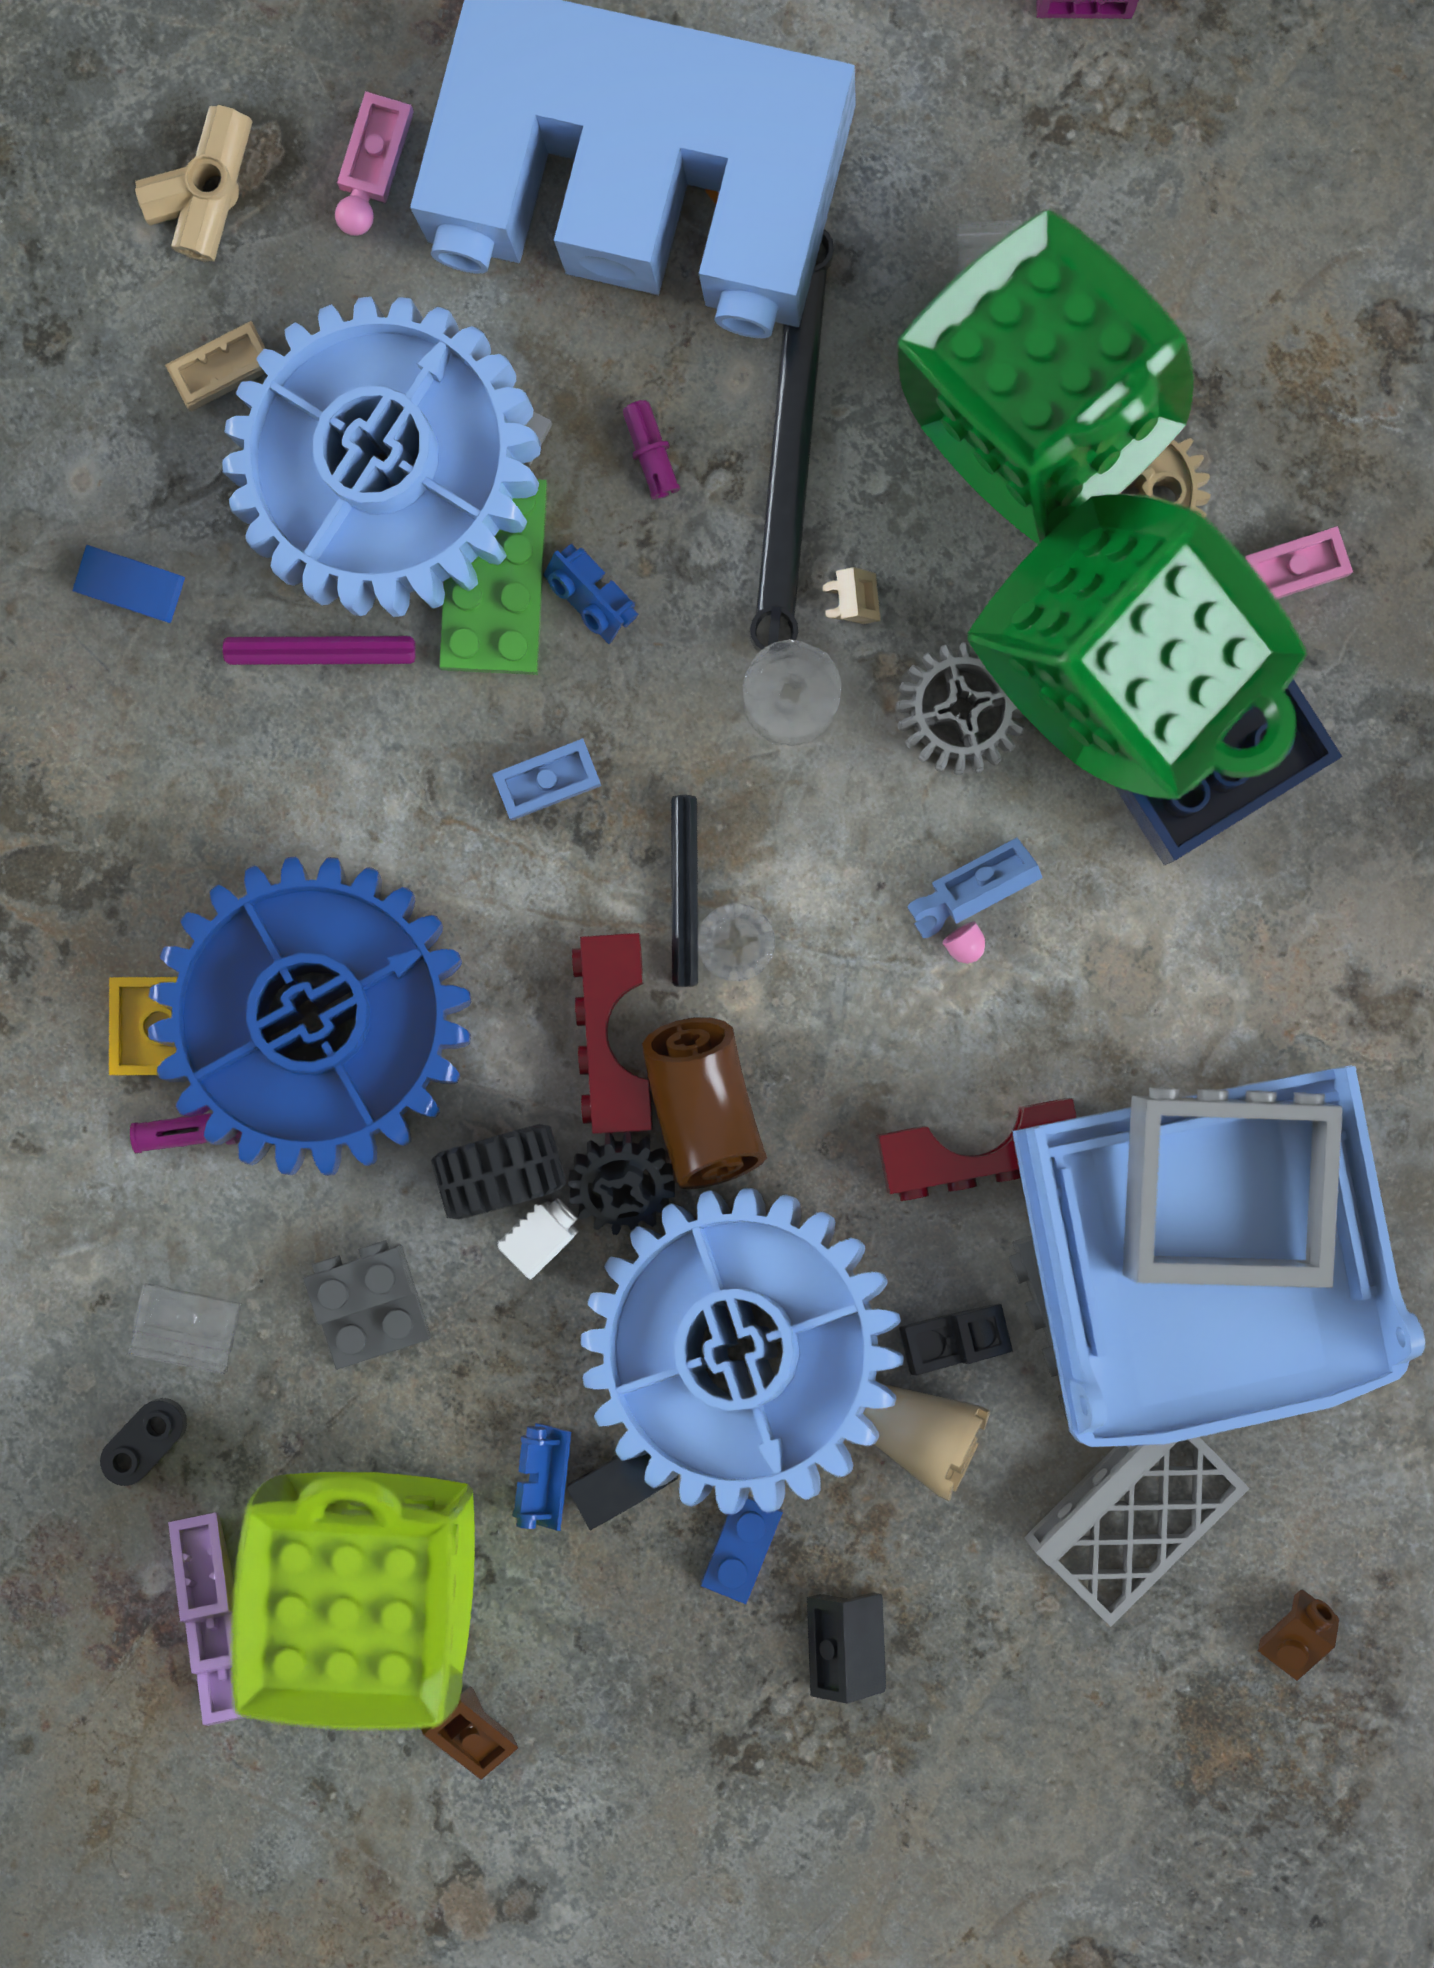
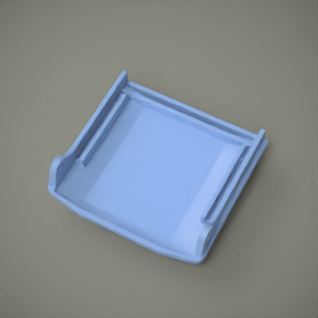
M1343 1066L1221 1089L1228 1091V1099H1245L1246 1091L1249 1090L1276 1092V1101H1294V1092L1325 1094V1103L1342 1106L1333 1288L1137 1283L1123 1276L1131 1107L1012 1131L1069 1430L1076 1441L1090 1447L1169 1444L1332 1408L1400 1379L1407 1371L1409 1361L1422 1355L1425 1350L1423 1329L1416 1315L1408 1312L1397 1281L1355 1066ZM1197 1094L1185 1097L1197 1098ZM1161 1115L1154 1256L1306 1260L1313 1121Z

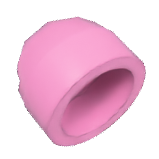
M975 921L959 927L942 942L955 960L966 964L976 962L983 955L985 949V937Z

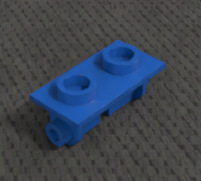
M570 544L561 553L557 550L554 552L543 576L548 580L553 592L560 598L566 599L578 611L584 624L590 631L599 634L608 644L612 643L621 626L627 627L639 615L633 609L635 603L613 580L600 590L597 588L595 583L603 578L605 572L582 547L577 550L573 544Z
M535 1423V1426L527 1427L526 1435L521 1436L520 1442L522 1444L518 1472L530 1474L529 1481L517 1482L515 1507L512 1512V1516L517 1518L516 1527L535 1529L536 1525L561 1531L571 1431Z

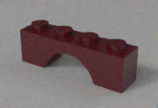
M639 933L580 937L581 948H572V965L574 978L583 977L584 997H575L577 1026H586L587 1045L578 1046L580 1075H589L590 1094L581 1095L583 1124H592V1134L652 1130L650 1081L632 1074L618 1062L611 1050L608 1038L609 1020L616 1004L629 991L644 984L641 935Z
M1062 1098L1018 1107L1015 1124L1007 1138L996 1148L978 1155H961L948 1150L937 1141L927 1126L876 1135L887 1192L889 1194L899 1193L900 1201H907L929 1196L928 1187L947 1184L948 1192L977 1187L976 1178L995 1174L996 1182L1020 1179L1021 1174L1012 1131L1077 1118L1073 1098Z

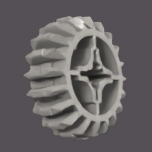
M967 642L960 644L958 657L953 656L948 644L942 645L940 648L942 662H938L930 652L925 653L922 660L928 671L926 672L915 665L910 667L908 674L918 684L902 682L899 691L912 699L898 701L895 707L896 711L900 713L911 714V717L902 719L897 725L899 731H907L914 728L916 732L906 740L905 745L907 748H913L922 742L926 747L922 750L918 759L924 763L929 759L932 752L939 755L940 757L935 765V770L939 772L944 770L948 759L954 760L953 769L955 775H962L964 773L965 760H970L971 767L975 773L982 772L984 769L983 755L992 765L999 764L1001 756L996 746L1003 751L1011 753L1016 745L1006 733L1021 736L1025 730L1021 723L1012 720V718L1025 716L997 684L977 654L975 658L969 657L970 647ZM959 672L971 673L982 678L992 687L994 692L972 691L967 686L964 676H960ZM944 675L947 683L945 686L946 701L934 706L931 710L923 712L922 701L926 688L935 679ZM957 697L965 699L964 704L968 701L972 706L977 705L968 714L967 723L966 720L959 719V714L955 717L952 712H947L952 709ZM1000 706V720L996 732L991 738L979 744L977 737L979 731L977 726L978 716L989 712L991 708ZM947 725L952 727L957 732L959 740L963 741L964 747L954 746L942 741L934 735L928 726Z

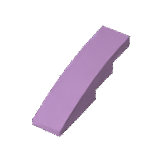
M215 1512L168 1522L180 1621L186 1624L191 1673L197 1674L202 1723L209 1726L248 1718L239 1716L234 1711L231 1642L235 1585L219 1513Z

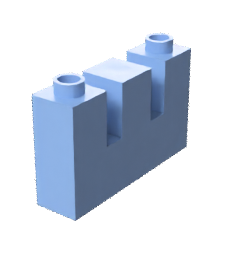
M464 0L410 209L427 242L433 243L431 256L443 265L463 272L481 274L488 271L491 257L520 263L548 153L575 159L554 237V243L566 274L659 295L687 185L718 191L719 196L699 270L705 306L717 309L715 322L723 329L746 337L768 338L772 335L775 322L795 327L800 326L856 106L855 65L563 0Z

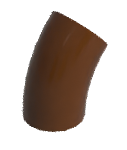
M694 1017L671 1022L648 1034L642 1043L643 1054L658 1118L679 1187L683 1189H699L718 1185L736 1179L762 1165L767 1156L747 1093L733 1027L723 1020L711 1017Z

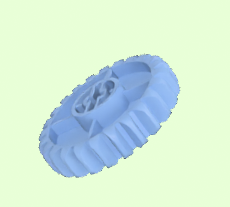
M372 297L358 298L354 305L353 320L345 322L331 304L319 310L318 321L320 331L311 336L303 326L296 322L285 329V337L291 348V351L285 356L280 355L274 350L263 349L256 358L259 366L268 375L263 384L254 381H243L236 391L237 396L251 411L249 416H234L227 419L224 432L243 449L230 453L222 462L223 473L232 482L240 486L229 498L230 509L241 521L250 524L245 535L246 541L260 556L265 558L272 557L271 568L273 573L288 585L294 586L303 582V589L306 595L320 605H328L339 596L341 603L350 613L363 616L373 607L377 597L386 611L393 617H399L407 612L410 603V592L416 591L432 609L444 604L445 592L443 581L452 577L463 589L467 591L473 589L478 585V580L471 563L477 557H480L488 563L501 564L507 555L495 538V535L499 530L510 533L522 532L527 524L526 518L512 499L528 498L536 495L539 487V482L533 472L523 464L531 462L540 455L541 442L536 433L531 428L525 426L533 417L534 409L527 394L521 389L513 388L516 382V373L508 359L501 354L490 355V343L484 333L478 328L471 326L459 331L458 325L449 310L436 307L428 312L423 319L411 298L398 297L391 305L388 316L384 317ZM380 453L388 457L384 462L376 458Z
M743 1188L740 1190L734 1201L732 1214L721 1195L711 1190L705 1191L700 1195L697 1204L698 1220H695L683 1207L671 1203L662 1210V1223L666 1235L662 1236L651 1229L636 1226L631 1231L630 1238L639 1258L636 1261L611 1256L606 1261L605 1269L619 1287L615 1294L596 1292L591 1293L589 1296L588 1306L594 1312L607 1318L604 1329H593L582 1333L581 1346L590 1351L602 1353L604 1364L591 1368L583 1374V1383L586 1388L609 1389L612 1399L603 1404L594 1414L597 1425L611 1426L624 1424L628 1429L618 1442L615 1450L616 1455L622 1461L634 1459L647 1453L652 1456L645 1473V1481L649 1486L656 1488L665 1485L680 1474V1500L683 1504L690 1507L701 1503L710 1494L713 1486H715L716 1501L720 1511L724 1514L739 1512L743 1508L751 1488L754 1499L759 1507L765 1512H772L780 1509L783 1504L785 1480L790 1488L802 1499L808 1500L819 1494L821 1486L817 1463L827 1472L836 1476L843 1477L853 1470V1462L849 1451L843 1443L845 1439L862 1445H872L878 1440V1430L863 1412L866 1407L888 1408L895 1405L896 1395L888 1387L875 1381L878 1370H890L903 1364V1355L891 1348L878 1346L877 1335L888 1332L898 1326L900 1316L899 1313L893 1311L871 1309L869 1301L882 1292L887 1285V1279L884 1274L878 1272L862 1273L855 1276L852 1270L861 1261L865 1252V1245L859 1239L850 1238L837 1243L831 1248L828 1246L833 1237L836 1223L834 1217L828 1213L818 1212L799 1228L801 1207L800 1202L795 1197L786 1194L780 1196L772 1205L766 1217L765 1203L762 1195L756 1189ZM749 1302L757 1304L770 1314L779 1330L771 1332L767 1326H757ZM727 1306L738 1338L753 1339L755 1342L756 1351L744 1356L757 1391L756 1395L744 1360L730 1361L727 1348L738 1345L726 1309ZM708 1325L713 1339L704 1342L705 1357L702 1358L701 1344L705 1328ZM777 1342H782L784 1353L779 1372L774 1377L769 1359L777 1357ZM709 1367L715 1374H725L731 1395L712 1382L705 1370Z

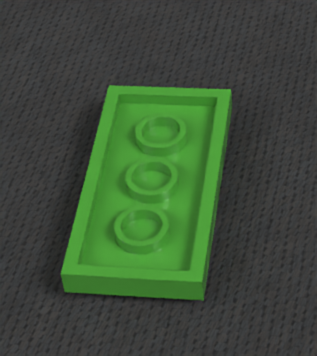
M537 479L539 487L536 495L528 498L512 499L526 518L527 524L522 532L510 533L499 530L495 535V538L507 555L501 564H491L477 557L471 564L477 574L478 585L470 591L460 587L452 577L444 581L445 597L442 610L440 648L441 670L538 675L547 480Z

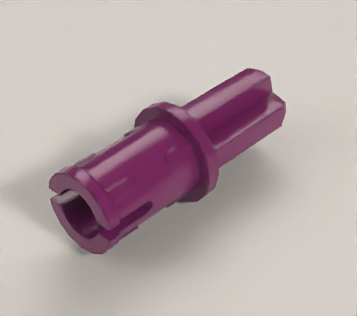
M639 400L628 404L623 409V415L636 450L632 453L634 460H639L650 490L651 499L656 500L669 496L668 491H671L672 494L678 492L681 488L677 483L666 451L670 445L668 441L662 440L650 403L647 400Z

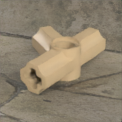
M221 105L209 106L196 157L188 163L187 167L135 181V192L145 221L151 226L179 218L171 244L172 249L189 258L203 262L215 261L228 210L235 205L239 197L237 177L251 130L252 120L249 116L233 108ZM221 176V182L215 190L203 192V186L209 178Z

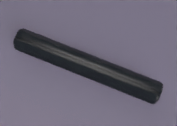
M676 795L671 799L672 983L676 987H694L698 984L697 798L693 795Z

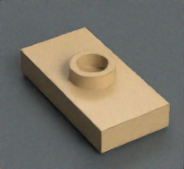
M250 321L165 364L186 407L191 412L238 388L241 382L252 381L266 374L256 359L266 347L254 324Z

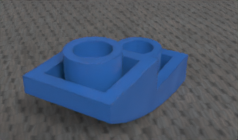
M86 545L72 591L171 623L185 577Z

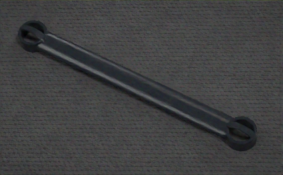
M825 229L821 241L826 249V258L822 263L814 267L800 326L795 327L783 324L757 611L750 626V640L754 648L762 655L768 657H781L788 653L794 647L798 636L795 608L826 275L834 253L833 240ZM771 615L768 647H765L757 639L756 631L762 618ZM782 616L788 621L791 637L787 645L778 648L780 617Z

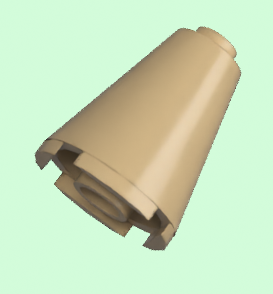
M882 1384L888 1387L896 1395L897 1399L892 1407L865 1408L863 1414L873 1422L879 1432V1438L874 1445L937 1496L950 1501L952 1491L956 1492L979 1444L977 1443L978 1438L975 1436L979 1428L985 1430L990 1410L974 1404Z

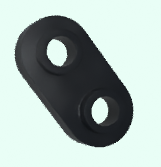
M168 1398L152 1400L140 1408L104 1447L100 1457V1466L104 1476L110 1482L120 1486L133 1485L143 1479L183 1437L187 1428V1417L184 1409L177 1402ZM153 1417H160L165 1421L166 1430L164 1433L159 1434L153 1431L151 1427ZM119 1453H126L131 1457L132 1466L130 1469H122L118 1465L117 1457Z

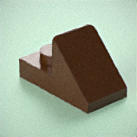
M472 1687L461 1693L456 1708L441 1724L420 1728L426 1738L480 1780L518 1749L513 1735L484 1712Z

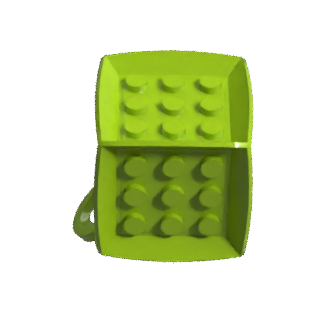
M378 1472L284 1474L264 1482L253 1493L247 1504L238 1551L232 1609L231 1642L234 1711L239 1716L258 1720L332 1729L422 1728L438 1726L447 1719L456 1708L462 1691L463 1668L473 1599L475 1521L473 1489L470 1485L430 1477Z

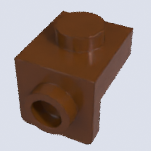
M1301 1589L1294 1595L1291 1611L1260 1639L1258 1651L1298 1681L1335 1648L1339 1618L1325 1602L1313 1598Z

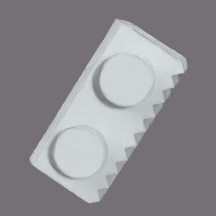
M558 1198L552 1203L548 1200H541L534 1205L533 1209L527 1212V1215L520 1219V1222L513 1226V1229L498 1241V1248L531 1280L579 1232L572 1225L578 1218Z

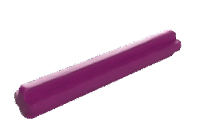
M410 636L226 637L223 640L222 646L224 661L229 665L412 664L416 657L415 640Z

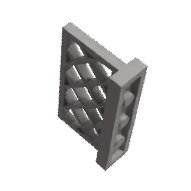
M1200 1437L1188 1439L1194 1445L1193 1466H1169V1450L1177 1442L1161 1445L1115 1446L1024 1537L1035 1553L1110 1627L1250 1489ZM1203 1456L1212 1465L1203 1466ZM1193 1475L1192 1500H1168L1169 1476ZM1202 1475H1223L1232 1484L1218 1499H1202ZM1143 1476H1159L1158 1500L1134 1501V1486ZM1125 1495V1501H1119ZM1192 1509L1191 1526L1182 1534H1167L1168 1510ZM1201 1509H1207V1510L1201 1515ZM1134 1510H1158L1157 1534L1133 1535ZM1108 1511H1124V1535H1099L1100 1519ZM1090 1530V1536H1084ZM1133 1544H1157L1156 1560L1148 1568H1132ZM1090 1545L1088 1570H1068L1059 1561L1073 1546ZM1099 1545H1123V1569H1098ZM1089 1579L1088 1589L1079 1580ZM1098 1579H1122V1594L1106 1608L1097 1599Z

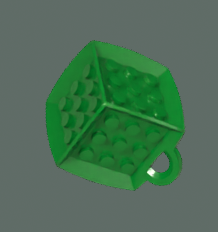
M1051 209L1042 210L1021 224L972 262L920 313L899 338L898 369L901 387L910 410L920 427L965 481L998 513L1037 544L1090 497L1120 494L1174 440L1186 426L1190 415L1194 390V371L1190 349L1183 332L1162 306L1122 264L1079 228Z
M1106 494L1090 497L1066 517L1026 556L991 598L968 631L967 640L975 653L1021 713L1077 766L1091 775L1123 790L1150 797L1179 799L1213 771L1226 776L1240 778L1263 774L1278 765L1288 754L1293 744L1296 728L1295 712L1284 691L1304 662L1307 649L1291 620L1252 566L1201 513L1183 505L1146 495ZM1254 705L1264 713L1268 723L1267 733L1263 740L1256 746L1248 749H1236L1224 743L1222 740L1233 725Z

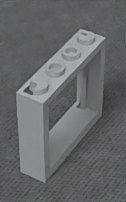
M1167 1087L1149 1088V1096L1132 1095L1123 1276L1137 1283L1333 1288L1342 1106L1325 1103V1094H1309L1305 1092H1294V1101H1276V1092L1253 1090L1246 1091L1245 1099H1228V1091L1219 1089H1197V1098L1179 1097L1180 1089ZM1161 1115L1313 1121L1306 1260L1154 1256Z

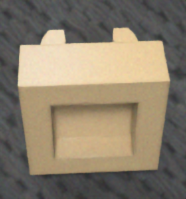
M855 567L837 570V581H829L823 585V592L839 594L840 604L835 609L826 610V617L860 624L881 621L876 573Z

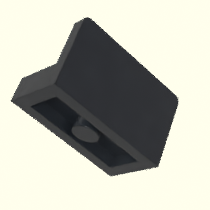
M868 1593L853 1598H842L817 1594L807 1597L810 1696L848 1704L884 1693L886 1690L882 1595L879 1593Z

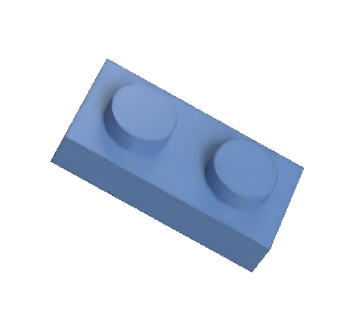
M583 738L492 774L511 821L602 786Z

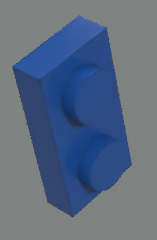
M748 1496L743 1508L739 1512L728 1514L701 1580V1586L747 1604L783 1510L778 1509L772 1512H765L759 1507L753 1497Z

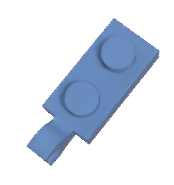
M1017 837L932 882L935 893L915 899L907 907L917 921L914 924L921 936L928 938L942 929L945 920L950 915L957 924L1043 877L1038 864Z

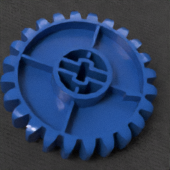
M296 856L288 857L284 860L281 869V883L274 885L257 866L247 868L244 878L247 891L246 896L237 899L228 889L221 885H216L209 892L211 902L218 913L213 920L209 921L198 914L190 912L181 918L184 930L194 940L191 948L165 946L161 951L160 959L179 974L176 982L155 984L149 990V998L171 1009L172 1017L151 1025L148 1029V1038L159 1044L176 1047L177 1050L175 1054L164 1059L157 1067L159 1079L168 1082L190 1081L191 1085L179 1097L176 1109L181 1115L190 1117L204 1114L210 1110L213 1111L204 1131V1138L210 1144L221 1145L231 1140L241 1131L238 1152L240 1161L245 1164H257L267 1155L273 1144L275 1145V1160L278 1170L281 1174L294 1175L298 1172L304 1162L307 1150L312 1151L315 1164L319 1171L326 1176L335 1175L338 1172L341 1163L342 1147L348 1146L352 1154L362 1164L366 1166L375 1164L377 1160V1145L374 1135L382 1131L388 1138L399 1145H408L412 1137L403 1115L411 1109L422 1116L436 1118L440 1113V1108L435 1099L425 1090L429 1082L456 1084L461 1077L458 1070L449 1061L441 1057L443 1049L462 1048L469 1045L471 1035L467 1029L456 1023L446 1021V1015L460 1012L471 1004V994L467 989L455 985H442L441 983L461 967L462 960L459 952L451 949L428 952L442 933V922L437 916L430 915L408 923L415 906L413 891L407 887H402L393 891L381 901L382 879L378 870L372 867L365 868L359 873L351 886L346 885L344 868L339 859L335 857L325 859L320 866L316 880L309 879L304 866ZM314 972L331 974L336 978L315 989L309 982L299 983L296 977ZM285 984L289 985L290 988L280 997L284 1006L269 1014V1007L277 991ZM353 992V997L319 1015L324 1027L318 1032L313 1033L312 1030L302 1024L272 1041L271 1035L304 1018L299 1006L305 1001L310 1000L320 1009L345 994ZM356 1016V1025L347 1043L337 1051L332 1044L342 1034L338 1026ZM304 1044H308L313 1049L323 1048L327 1055L326 1058L314 1062L292 1061L284 1056Z

